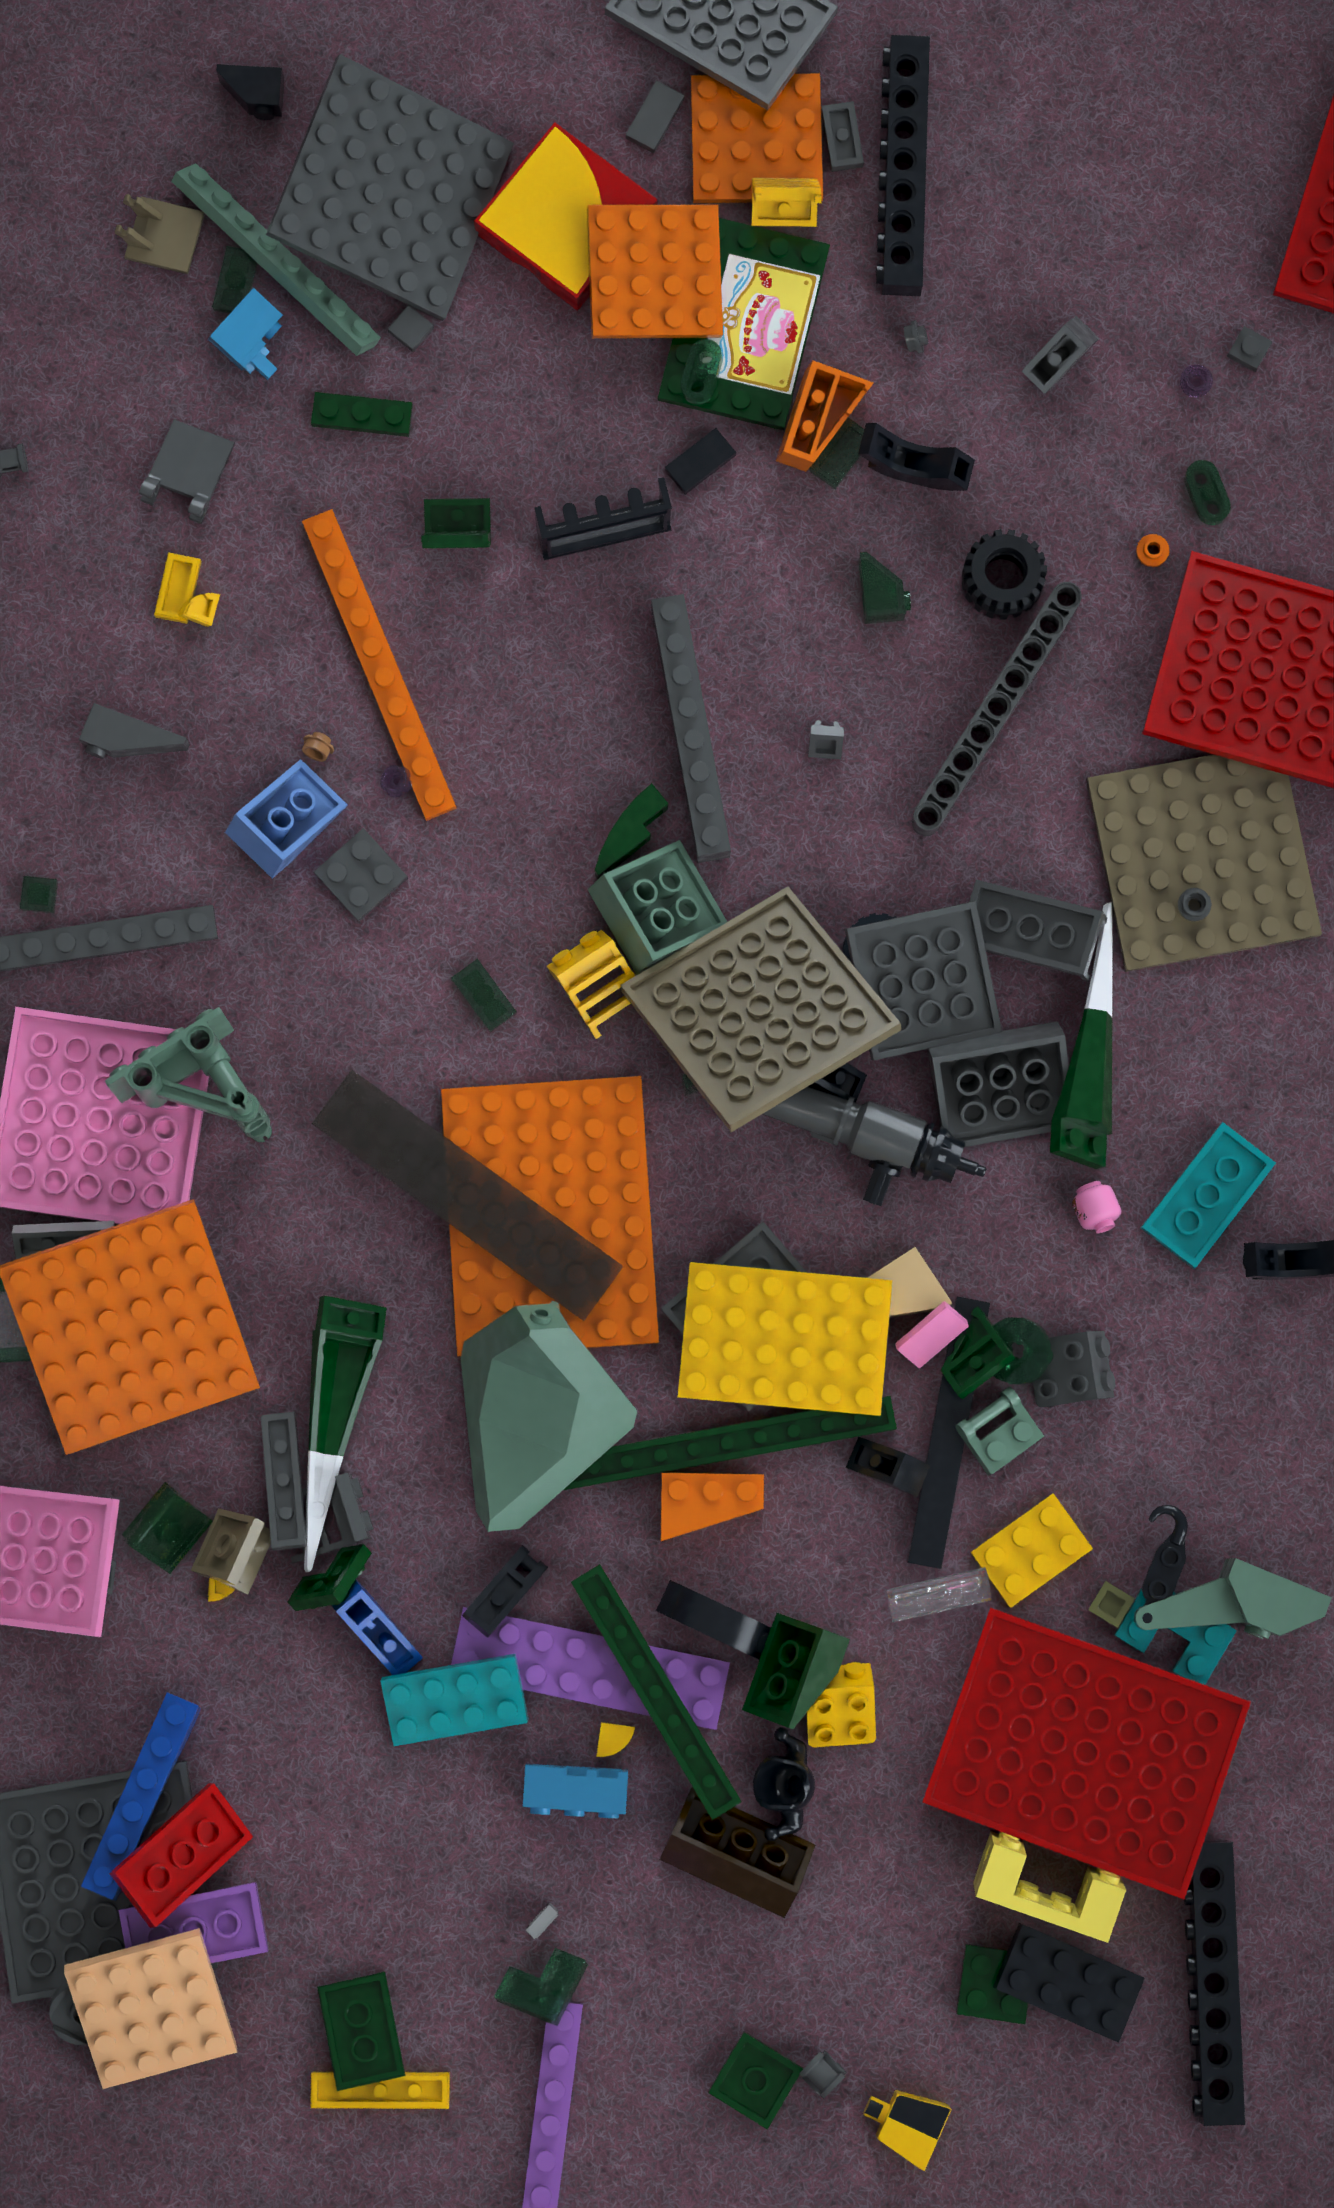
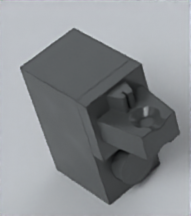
M1075 316L1064 324L1025 366L1022 372L1045 394L1071 370L1099 338L1091 331V328H1088V325H1085Z

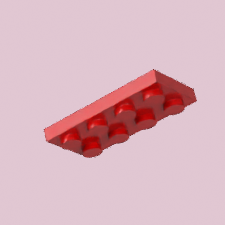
M209 1783L109 1874L150 1928H156L251 1840L253 1835L216 1785Z

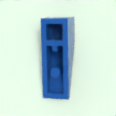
M357 1579L349 1589L348 1597L341 1604L332 1605L337 1614L392 1675L406 1673L423 1658Z

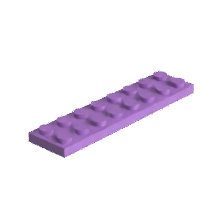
M463 1607L462 1615L467 1610L466 1607ZM461 1615L451 1665L516 1653L523 1690L650 1716L603 1636L506 1616L487 1638ZM649 1646L696 1726L717 1730L730 1662Z

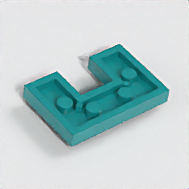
M1142 1587L1114 1636L1144 1653L1158 1629L1142 1630L1134 1623L1133 1616L1135 1611L1145 1604ZM1227 1624L1167 1628L1189 1641L1172 1671L1179 1676L1205 1685L1237 1630Z

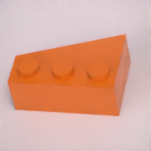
M812 360L804 372L776 461L807 472L874 382Z
M662 1473L661 1542L764 1509V1474Z

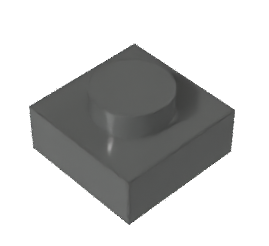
M1244 326L1227 357L1256 372L1273 341Z

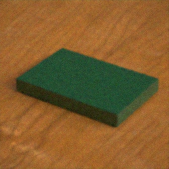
M386 1972L317 1987L337 2091L406 2076Z

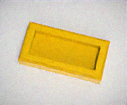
M168 552L154 613L156 618L188 623V619L182 618L178 614L184 603L194 597L202 562L201 559Z

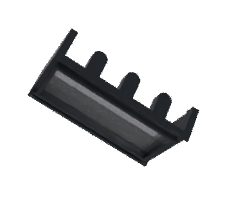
M658 478L659 500L643 503L640 490L638 488H631L627 494L629 507L611 511L607 497L600 495L595 499L597 514L578 518L575 505L566 503L562 509L565 522L548 526L545 525L541 506L534 507L536 530L544 561L672 531L670 526L672 506L665 478Z

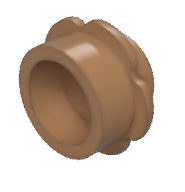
M314 732L312 735H305L303 738L305 741L302 751L313 760L326 761L329 753L332 754L334 752V747L330 744L331 739L323 733Z

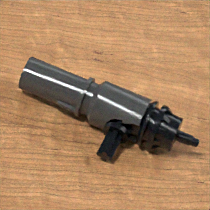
M808 1086L762 1114L809 1131L812 1137L838 1146L839 1142L845 1144L850 1154L868 1160V1166L874 1170L863 1200L874 1205L882 1206L892 1176L900 1177L903 1166L911 1169L910 1174L913 1178L916 1177L917 1172L923 1173L922 1180L927 1182L940 1179L951 1183L956 1169L980 1177H984L987 1170L986 1167L979 1165V1163L961 1157L966 1142L953 1138L948 1129L941 1127L939 1132L934 1131L935 1123L933 1122L925 1127L927 1121L873 1101L860 1105L855 1103V1098L851 1096L849 1100Z

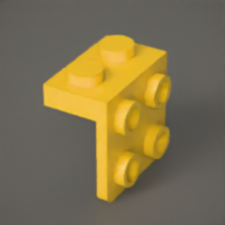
M851 1662L841 1665L839 1672L807 1711L808 1744L811 1747L869 1744L876 1740L874 1682L870 1663Z

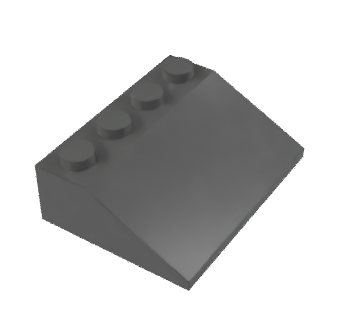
M1058 1021L1004 1030L1001 1033L927 1049L940 1127L948 1129L953 1138L966 1142L964 1147L1051 1132V1120L1069 1068L1065 1034Z

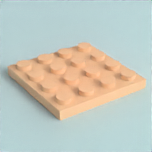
M200 1928L64 1965V1974L103 2089L237 2053L236 2041Z

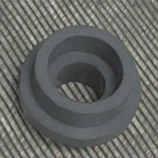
M916 320L911 321V325L904 326V336L909 352L917 351L918 354L923 353V345L928 344L925 326H919Z
M1187 889L1178 899L1179 913L1186 920L1200 921L1211 910V899L1202 889ZM1190 900L1198 901L1200 909L1197 911L1191 910L1188 902Z

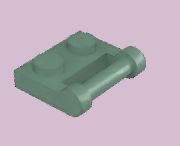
M1011 1387L1003 1390L1000 1393L1001 1397L968 1421L963 1419L955 1425L957 1432L988 1476L994 1474L1044 1437L1022 1405L1018 1394ZM1009 1408L1013 1416L979 1440L976 1436V1431Z

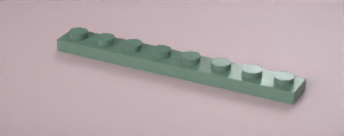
M195 163L175 173L171 182L356 356L377 345L381 337L371 326L363 321L348 307L345 301L334 294L320 278L316 277L301 263L297 256L293 255L279 241L267 236V230L254 216L234 200L231 194L217 184L204 169Z

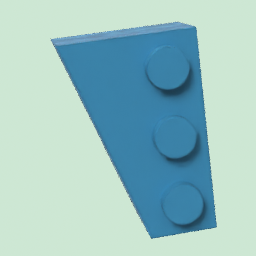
M526 1764L523 1807H530V1814L550 1815L551 1809L564 1810L565 1816L584 1817L585 1812H598V1817L619 1818V1814H626L628 1769Z

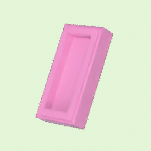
M944 1301L895 1343L896 1349L920 1369L968 1328V1322Z

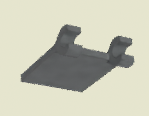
M174 419L153 467L139 490V494L142 495L140 500L153 506L160 487L193 499L188 509V513H190L189 520L202 524L211 497L235 442Z

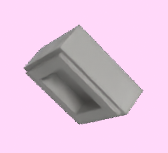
M551 1903L547 1904L527 1926L526 1931L534 1939L538 1938L558 1916L559 1910Z

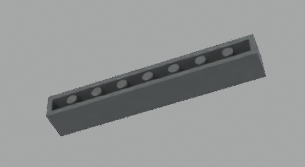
M684 594L651 599V611L697 863L730 858V842Z

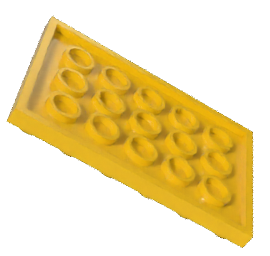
M690 1262L678 1397L881 1416L893 1280Z

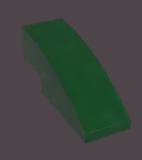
M652 783L630 803L611 829L601 849L594 870L597 879L615 869L651 840V834L646 827L668 810V802Z

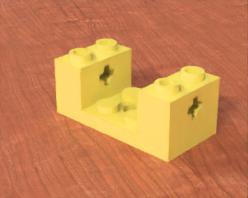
M1001 1831L999 1834L990 1832L973 1882L976 1897L1092 1938L1109 1942L1126 1893L1121 1876L1088 1865L1075 1904L1071 1903L1072 1898L1065 1894L1052 1891L1051 1895L1039 1892L1037 1885L1025 1880H1019L1027 1857L1023 1842L1019 1841V1838Z

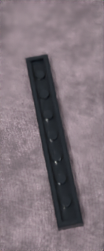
M957 1296L954 1309L970 1325L973 1319L971 1315L973 1309L978 1306L988 1317L990 1303ZM959 1335L947 1345L945 1361L953 1353L954 1344ZM943 1373L926 1458V1464L930 1465V1468L920 1491L907 1563L937 1569L942 1568L965 1443L957 1432L955 1425L963 1419L969 1420L974 1394L973 1391L964 1399L960 1398Z

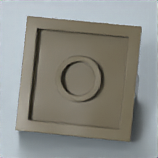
M218 1508L191 1571L217 1580L240 1593L248 1595L270 1547V1529L264 1526L265 1522L255 1517Z

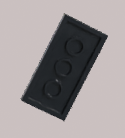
M1019 1923L993 1988L1119 2043L1145 1978Z

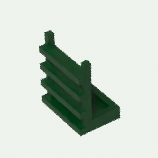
M490 498L424 499L425 533L421 535L422 548H489L491 545Z

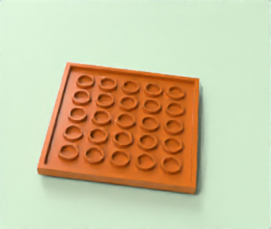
M194 1199L0 1265V1277L66 1455L260 1388Z

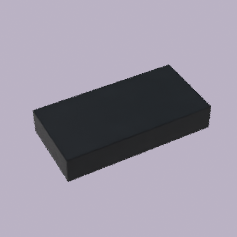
M715 428L665 466V471L686 495L734 458L736 451L718 429Z

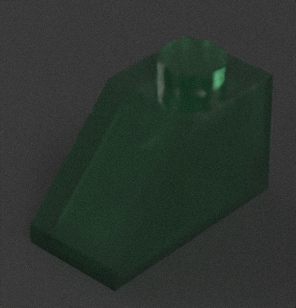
M860 552L858 564L864 623L904 621L906 611L911 610L910 592L903 589V581L869 553Z

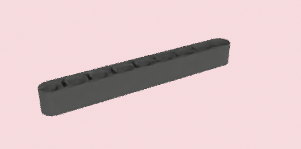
M1062 582L1054 588L923 795L912 817V827L919 835L931 836L940 829L1076 613L1082 599L1081 591L1076 584ZM1061 594L1069 595L1073 600V605H1061L1057 600V596ZM1044 621L1052 622L1056 627V632L1052 634L1043 632L1040 628V623ZM1027 648L1036 650L1039 654V659L1035 661L1027 660L1023 655V650ZM1013 675L1017 676L1021 680L1022 686L1011 688L1007 685L1005 678ZM999 703L1004 707L1005 713L1000 716L990 713L988 705ZM981 730L986 733L988 740L984 743H977L972 739L971 732ZM958 757H963L969 761L971 767L966 771H961L954 766L953 761ZM940 785H947L952 789L953 796L942 798L937 794L936 788ZM923 812L932 813L935 816L936 823L931 826H925L919 821L918 816Z

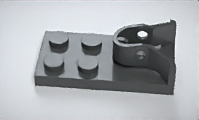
M976 879L969 902L976 901L986 952L1078 975L1083 981L1089 982L1090 975L1087 972L1101 925L1107 923L1108 919L1103 911Z

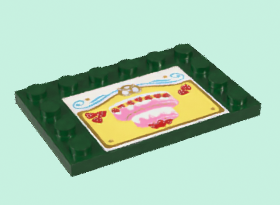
M719 218L723 336L721 338H673L658 394V401L784 431L830 244Z

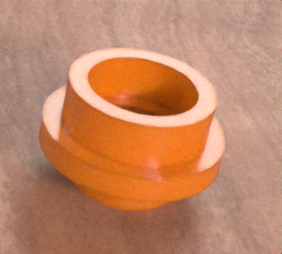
M1149 534L1138 542L1136 554L1139 561L1145 566L1158 567L1167 560L1169 545L1162 536ZM1155 545L1158 547L1159 553L1153 555L1148 552L1147 547Z

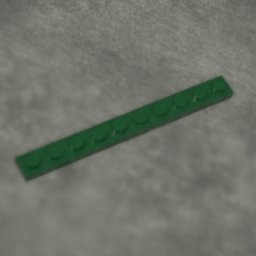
M891 1396L882 1397L881 1416L810 1410L613 1446L571 1482L564 1491L896 1430Z

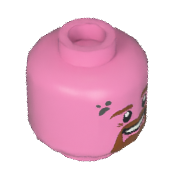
M1094 1181L1076 1190L1077 1195L1072 1201V1206L1080 1225L1086 1230L1095 1229L1096 1233H1103L1114 1228V1221L1119 1218L1122 1211L1111 1186L1103 1185L1100 1181Z

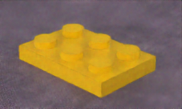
M1052 1493L970 1553L1009 1608H1012L1093 1548L1057 1497Z

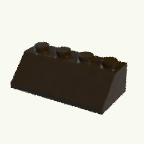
M691 1787L659 1860L785 1918L798 1894L816 1845L793 1834L779 1836L775 1841H767L764 1836L765 1829L776 1826L736 1807L731 1808L712 1820L694 1788Z

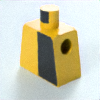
M895 2090L890 2103H886L871 2095L863 2115L880 2123L876 2132V2137L879 2141L919 2169L925 2171L952 2109L946 2103Z

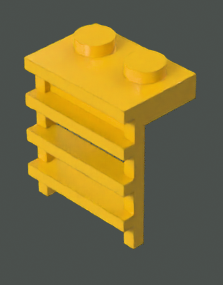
M752 178L751 225L817 227V203H821L822 200L818 179Z
M603 930L598 932L592 931L580 939L579 945L570 951L566 949L559 952L552 958L553 962L546 966L552 976L561 984L595 1039L602 1036L597 1026L631 1003L625 996H622L591 1018L586 1010L621 988V984L635 977V974L626 963L625 958L616 947L613 939ZM620 965L624 972L623 974L581 1002L576 996L577 993Z

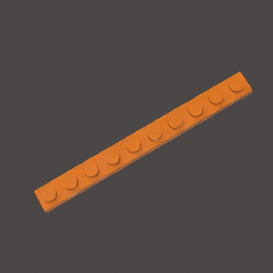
M333 509L303 520L302 523L425 820H430L457 809Z

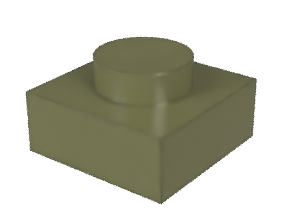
M1105 1581L1088 1610L1119 1628L1135 1598Z

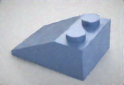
M300 759L234 815L225 833L271 878H274L348 804Z

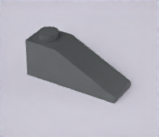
M93 703L79 738L82 745L86 747L85 752L100 759H103L105 755L116 758L188 751L190 746L186 737Z

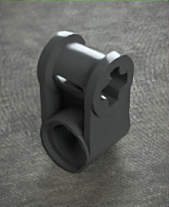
M824 2050L823 2052L820 2051L799 2075L824 2099L846 2077L845 2074L847 2072Z

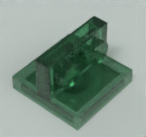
M164 1482L123 1532L122 1536L125 1537L124 1541L130 1547L171 1574L213 1520L192 1505L171 1485Z

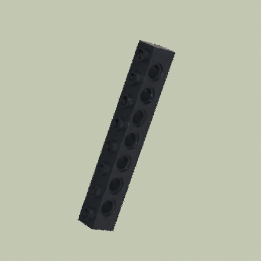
M891 35L889 47H883L882 66L889 67L888 78H882V97L888 98L887 109H881V128L887 129L886 140L881 139L880 159L886 160L885 171L879 172V191H885V200L878 203V222H884V232L877 235V253H883V264H877L876 284H882V295L921 296L923 287L930 36ZM908 69L913 75L903 77L897 71ZM904 99L911 102L912 106L902 108L896 102ZM904 130L909 132L911 137L901 139L895 133ZM903 161L908 163L910 168L899 170L894 164ZM902 192L907 194L910 199L901 202L896 200L893 195ZM901 223L906 225L909 230L905 233H899L892 226ZM903 255L907 258L908 262L897 264L892 260V257Z
M1228 1840L1204 1841L1184 1899V1904L1190 1905V1919H1185L1186 1940H1191L1192 1954L1186 1955L1188 1976L1193 1975V1989L1188 1990L1189 2011H1194L1195 2025L1189 2026L1190 2045L1196 2046V2060H1191L1192 2081H1197L1198 2095L1192 2096L1193 2116L1199 2117V2122L1203 2126L1245 2125L1233 1842ZM1212 1867L1216 1872V1880L1210 1886H1203L1200 1882V1873L1203 1869ZM1210 1902L1215 1903L1218 1909L1217 1916L1211 1921H1204L1201 1916L1202 1907ZM1208 1938H1216L1219 1942V1950L1212 1956H1206L1203 1952L1204 1942ZM1210 1973H1218L1221 1979L1220 1986L1214 1991H1207L1204 1986V1980ZM1213 2008H1219L1222 2012L1221 2022L1216 2026H1208L1206 2023L1207 2012ZM1216 2043L1222 2044L1224 2049L1222 2058L1218 2061H1210L1207 2057L1209 2047ZM1215 2079H1222L1225 2082L1224 2092L1217 2097L1211 2096L1209 2093L1210 2083Z

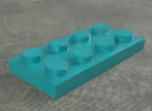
M1222 1122L1144 1222L1141 1229L1192 1269H1195L1276 1162Z
M516 1653L385 1676L380 1680L393 1746L528 1723L529 1720Z

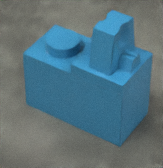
M253 287L209 336L208 340L240 370L244 369L251 374L255 369L268 380L277 371V368L266 358L270 351L265 347L266 343L262 338L265 336L270 340L282 327L277 321L283 314Z

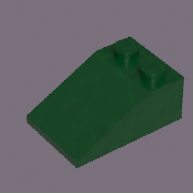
M776 1613L742 1710L794 1729L839 1672L850 1639Z

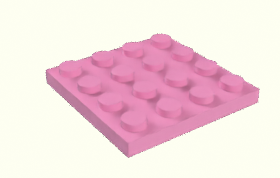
M0 1486V1625L101 1637L120 1500Z

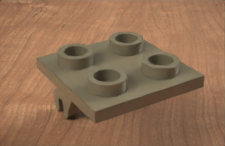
M126 194L123 203L131 207L137 217L133 229L128 227L127 230H124L121 225H116L115 234L122 237L128 244L125 259L188 274L205 213L200 210L142 196L141 198L136 197V200H134L129 194Z

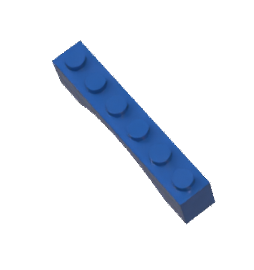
M168 1692L166 1693L81 1887L117 1901L121 1888L109 1873L139 1847L164 1786L200 1713L201 1708L198 1705Z

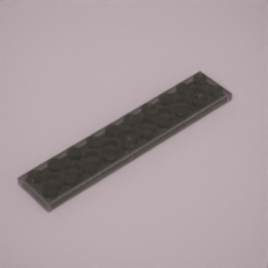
M353 1070L349 1072L312 1122L313 1126L583 1322L624 1268L616 1260Z

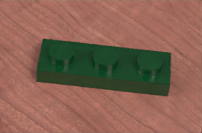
M315 392L311 425L312 427L409 437L413 404L412 402Z

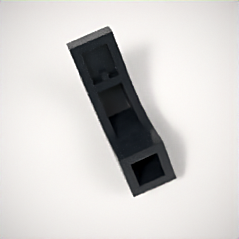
M866 423L858 452L860 456L869 461L868 467L880 474L896 480L948 491L968 490L975 459L956 447L937 448L914 444L899 438L877 423Z
M1334 1240L1288 1244L1244 1243L1243 1266L1246 1277H1252L1254 1280L1334 1277Z
M672 1580L669 1581L656 1609L657 1612L760 1660L771 1627Z

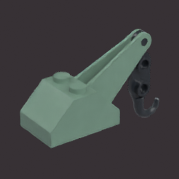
M1173 1505L1159 1506L1149 1516V1521L1154 1522L1158 1516L1168 1514L1174 1518L1175 1527L1172 1534L1156 1549L1144 1579L1142 1594L1145 1598V1604L1139 1607L1133 1616L1134 1623L1138 1628L1152 1630L1241 1623L1246 1625L1244 1632L1261 1639H1269L1270 1635L1281 1636L1325 1617L1332 1597L1237 1558L1225 1559L1218 1579L1173 1595L1186 1561L1185 1537L1188 1529L1187 1519L1184 1513Z

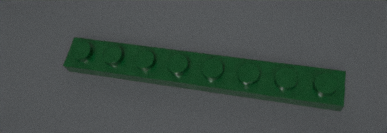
M599 1564L571 1581L712 1820L741 1803V1799L602 1566Z

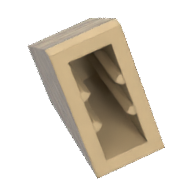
M916 1247L868 1277L893 1280L889 1318L933 1311L944 1301L949 1305L952 1304L950 1298Z

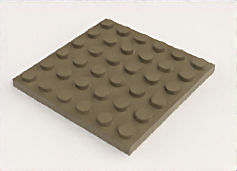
M1209 755L1093 776L1086 779L1125 972L1322 935L1289 775L1225 757ZM1187 889H1202L1211 899V910L1200 921L1186 920L1179 913L1178 899ZM1190 900L1188 902L1191 910L1197 911L1200 909L1198 901Z
M789 887L782 889L621 984V991L730 1132L735 1131L901 1031L900 1021Z

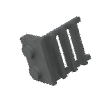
M348 1472L335 1476L336 1483L330 1501L342 1541L330 1544L325 1526H323L320 1537L323 1547L317 1549L316 1556L371 1539L369 1531L373 1530L374 1527L368 1510L363 1511L359 1498L364 1497L358 1477L353 1479L352 1475ZM303 1488V1496L307 1495V1488ZM302 1547L303 1553L291 1557L292 1564L304 1560L305 1547Z

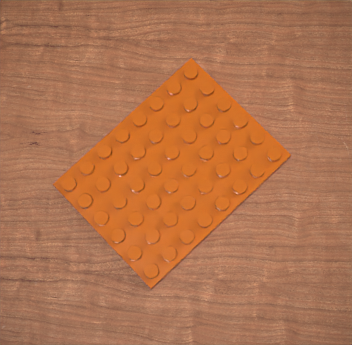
M641 1076L441 1089L457 1357H461L464 1341L513 1307L550 1304L552 1300L559 1303L560 1312L587 1348L659 1343Z

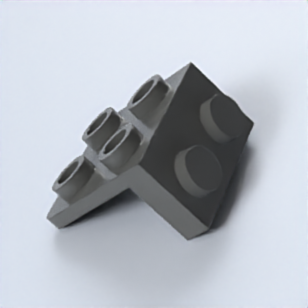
M1086 1331L1029 1342L1028 1354L1036 1404L1039 1407L1114 1398L1115 1377L1110 1370L1108 1358L1110 1355V1344L1105 1337L1104 1331Z

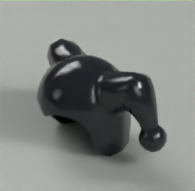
M783 1727L776 1729L774 1737L777 1741L784 1742L786 1745V1756L765 1758L757 1767L753 1779V1792L756 1801L761 1807L780 1812L782 1817L777 1827L765 1829L764 1836L767 1841H775L779 1836L793 1834L801 1830L803 1825V1808L810 1802L815 1790V1779L812 1771L807 1766V1748L805 1743L789 1735L788 1730Z

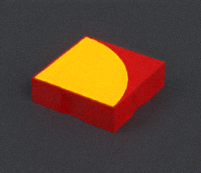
M554 122L474 220V225L480 238L512 262L528 269L537 277L541 284L578 311L590 296L588 205H658V199Z

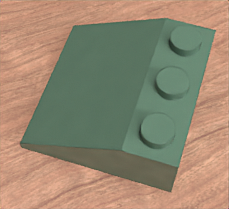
M680 840L603 874L587 889L636 975L727 922Z

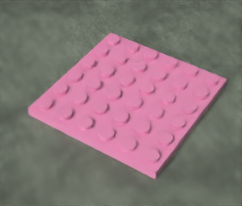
M15 1007L0 1098V1208L89 1221H114L115 1224L119 1225L190 1200L204 1111L167 1101L158 1108H151L146 1106L137 1094L121 1103L105 1083V1080L110 1077V1073L114 1069L125 1064L128 1066L136 1061L143 1050L151 1046H159L176 1029ZM200 1069L179 1084L207 1092L209 1076H206Z

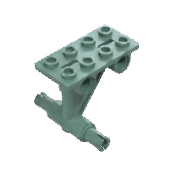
M220 1007L202 1012L197 1016L196 1022L187 1028L181 1027L174 1030L168 1035L165 1042L157 1047L151 1046L143 1050L138 1056L139 1059L128 1066L125 1064L117 1067L110 1073V1077L105 1080L108 1088L121 1103L137 1094L142 1102L151 1108H158L167 1101H171L234 1120L246 1136L253 1138L257 1142H265L263 1137L266 1136L269 1139L272 1134L268 1114L258 1099L248 1092L229 1063L231 1058L219 1041L234 1031ZM201 1069L206 1076L211 1077L223 1097L179 1083Z

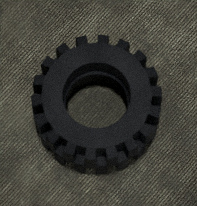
M1001 529L994 530L993 536H989L988 533L981 536L980 542H975L972 545L963 566L961 576L963 577L962 589L967 591L966 599L969 603L974 601V609L979 613L982 609L987 611L986 616L993 618L994 614L1000 615V620H1007L1008 615L1011 614L1013 618L1021 616L1023 610L1027 612L1032 608L1033 603L1037 602L1046 581L1047 565H1044V553H1038L1039 545L1035 541L1031 544L1027 541L1028 535L1022 533L1021 537L1014 536L1016 530L1008 529L1007 534H1002ZM995 560H1009L1020 568L1023 581L1013 589H1000L991 584L985 574L986 566Z

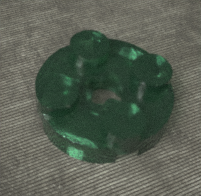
M1008 1317L1000 1320L994 1327L1011 1352L1014 1350L1012 1344L1015 1342L1017 1345H1023L1024 1351L1021 1359L1016 1357L993 1376L998 1380L1014 1385L1028 1384L1037 1380L1045 1372L1053 1359L1051 1343L1047 1333L1038 1323L1028 1318Z

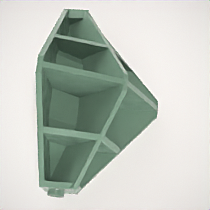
M553 1300L550 1304L515 1306L464 1341L461 1354V1368L476 1512L487 1532L520 1529L634 1428L637 1409L573 1332L560 1312L559 1303Z

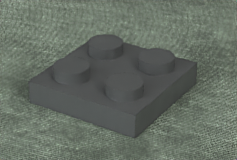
M364 828L314 871V874L358 922L408 879V876Z

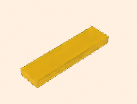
M311 2072V2108L449 2109L450 2072H405L406 2076L342 2091H337L334 2072Z

